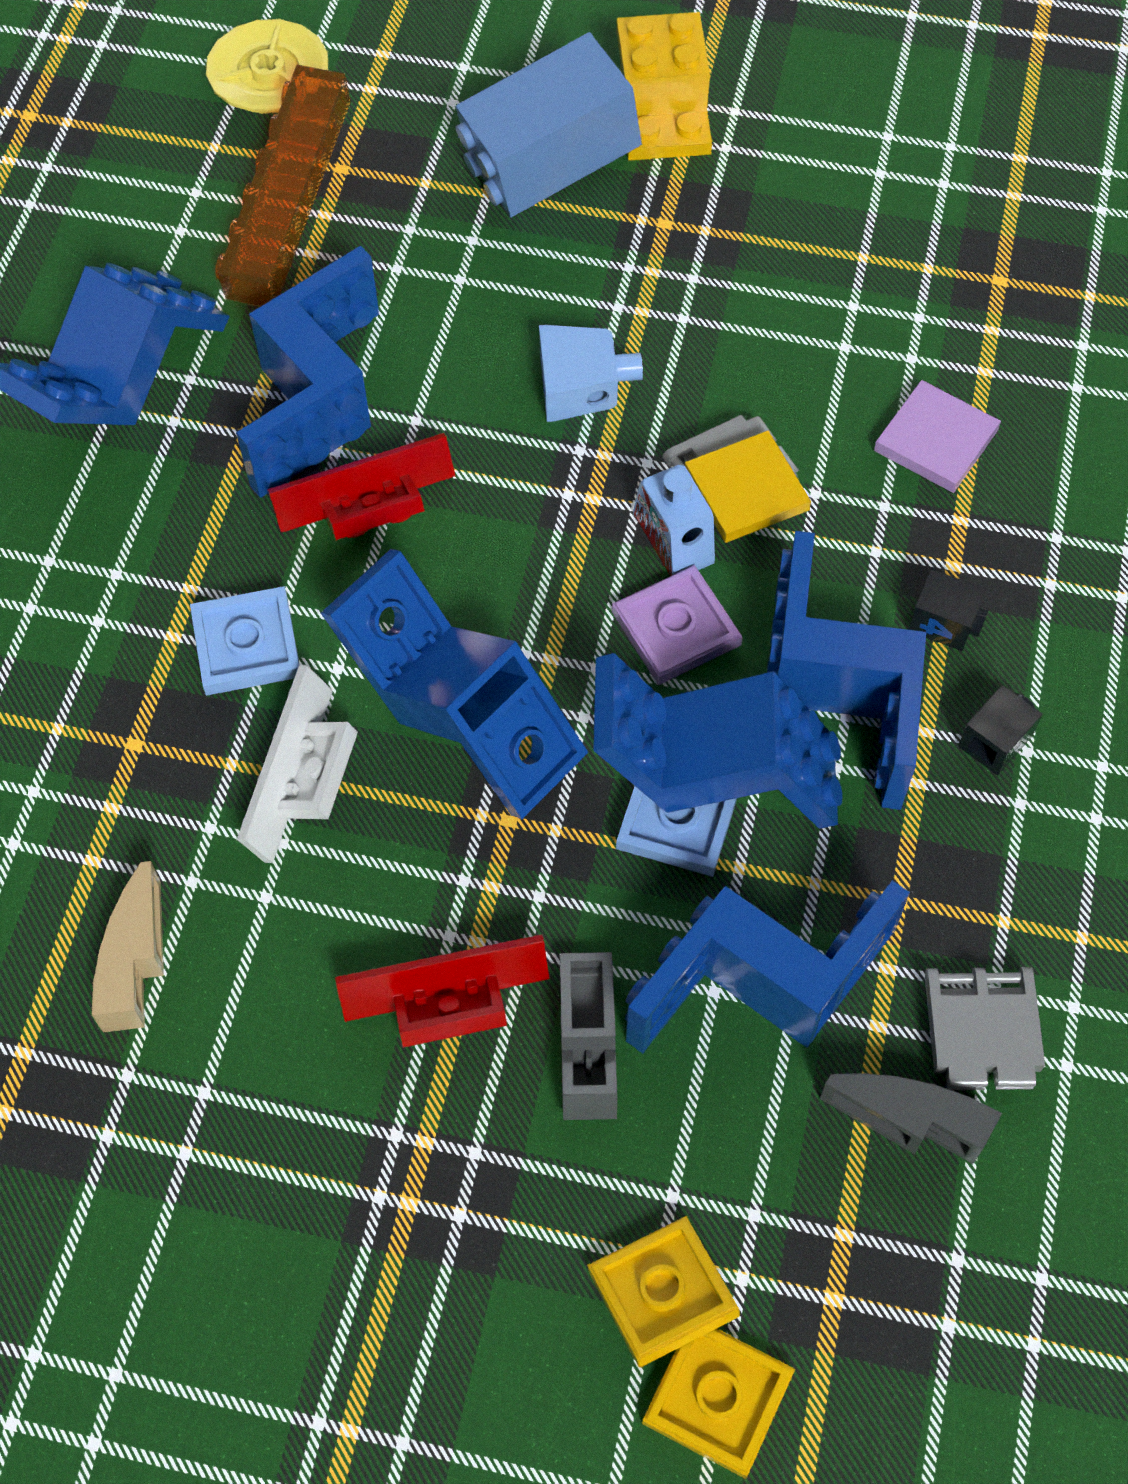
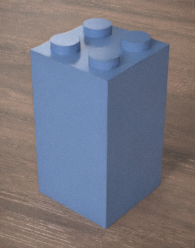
M590 32L455 105L460 124L455 126V129L463 146L468 150L467 153L463 154L466 165L475 178L481 175L485 181L483 183L485 191L491 202L495 206L501 203L510 218L642 145L633 87Z

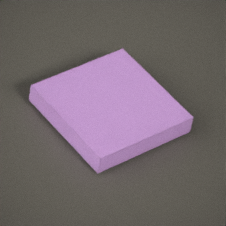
M921 380L876 441L874 451L954 493L997 433L1001 421Z
M695 565L612 603L614 617L658 685L742 645V635Z

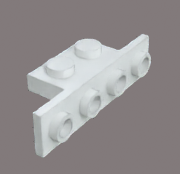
M299 665L237 837L241 844L265 863H273L288 819H329L358 733L348 722H322L333 690L307 665Z

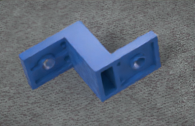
M361 246L249 314L262 371L288 398L284 403L236 432L250 487L260 498L268 493L267 489L288 483L292 477L311 465L321 463L329 453L348 441L351 442L358 439L365 430L371 427L363 372L336 344L339 339L357 328L366 326L373 318L379 315L372 258Z
M106 263L105 268L85 265L49 361H40L38 366L18 359H11L10 364L0 363V390L54 423L136 425L175 326L223 332L229 315L215 308L217 301L212 297L195 290L189 293L180 288L182 281L168 273L157 271L155 276L137 267H132L130 272L111 263Z
M795 531L792 550H782L775 595V615L773 616L770 638V657L768 658L766 673L774 671L789 688H793L796 691L798 698L809 710L880 719L878 744L883 745L881 759L878 758L876 764L874 788L883 789L882 808L901 810L916 767L926 632L806 617L815 533Z
M390 549L321 612V615L398 723L461 743L511 816L523 819L588 753L517 642L452 627L401 551ZM391 607L395 614L394 624L389 631L383 633L379 626V618L385 608ZM530 735L532 739L531 753L526 759L521 760L519 756L520 743L525 737Z
M615 653L596 658L594 752L666 813L778 789L819 829L838 825L837 806L842 804V789L836 778L835 763L841 756L838 738L833 731H829L823 725L815 711L809 710L798 698L796 691L793 688H789L774 671L662 698L659 693L655 692L639 677L635 670L626 665Z
M893 880L881 895L872 891L858 910L856 917L859 920L849 934L843 930L831 944L825 956L734 891L724 886L714 900L707 896L698 905L690 919V923L693 926L684 938L681 939L676 935L669 941L658 959V962L662 965L652 978L649 979L646 976H642L629 992L626 998V1003L629 1004L628 1012L624 1018L627 1021L626 1042L643 1054L706 975L808 1048L895 932L910 892Z

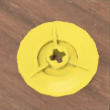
M282 19L255 20L234 27L216 41L207 56L206 77L214 93L233 107L257 113H279L303 103L320 89L328 74V52L319 36L301 24Z

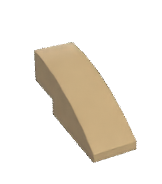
M151 861L140 862L124 887L110 916L99 949L93 981L92 1017L102 1032L144 1028L143 978L164 976L161 881Z

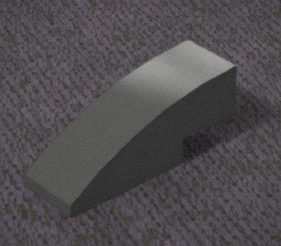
M612 952L560 953L563 1120L617 1119L616 1035Z
M865 1073L831 1074L825 1083L820 1097L822 1101L913 1154L916 1153L922 1140L926 1137L971 1164L976 1161L1002 1115L1001 1112L963 1094L934 1084L897 1076Z

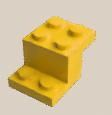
M700 12L617 18L616 32L621 60L620 71L633 87L642 142L641 146L627 153L628 161L711 155L712 138L707 113L710 70Z

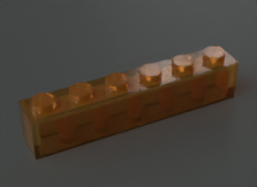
M297 64L291 81L287 80L284 83L281 96L282 105L278 115L274 114L271 117L269 139L265 149L261 148L257 154L256 173L252 183H247L244 188L241 213L239 218H234L230 225V242L225 254H220L217 259L215 275L216 279L220 280L226 299L263 306L281 295L351 103L344 73Z

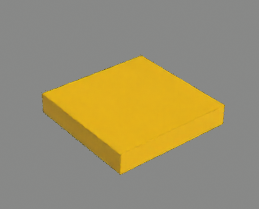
M769 430L685 462L686 469L691 474L692 479L712 510L714 524L725 543L810 510V498Z
M687 1216L587 1265L591 1278L639 1368L740 1317L738 1305Z
M715 1329L676 1349L642 1424L746 1479L795 1369L725 1332Z

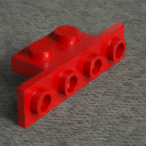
M444 433L267 490L281 533L326 519L335 539L338 540L344 537H358L369 529L387 523H400L408 520L414 514L424 512L422 498L417 489L455 477L456 475L447 437Z
M542 934L335 977L345 1022L396 1011L403 1048L507 1026L500 989L550 979Z

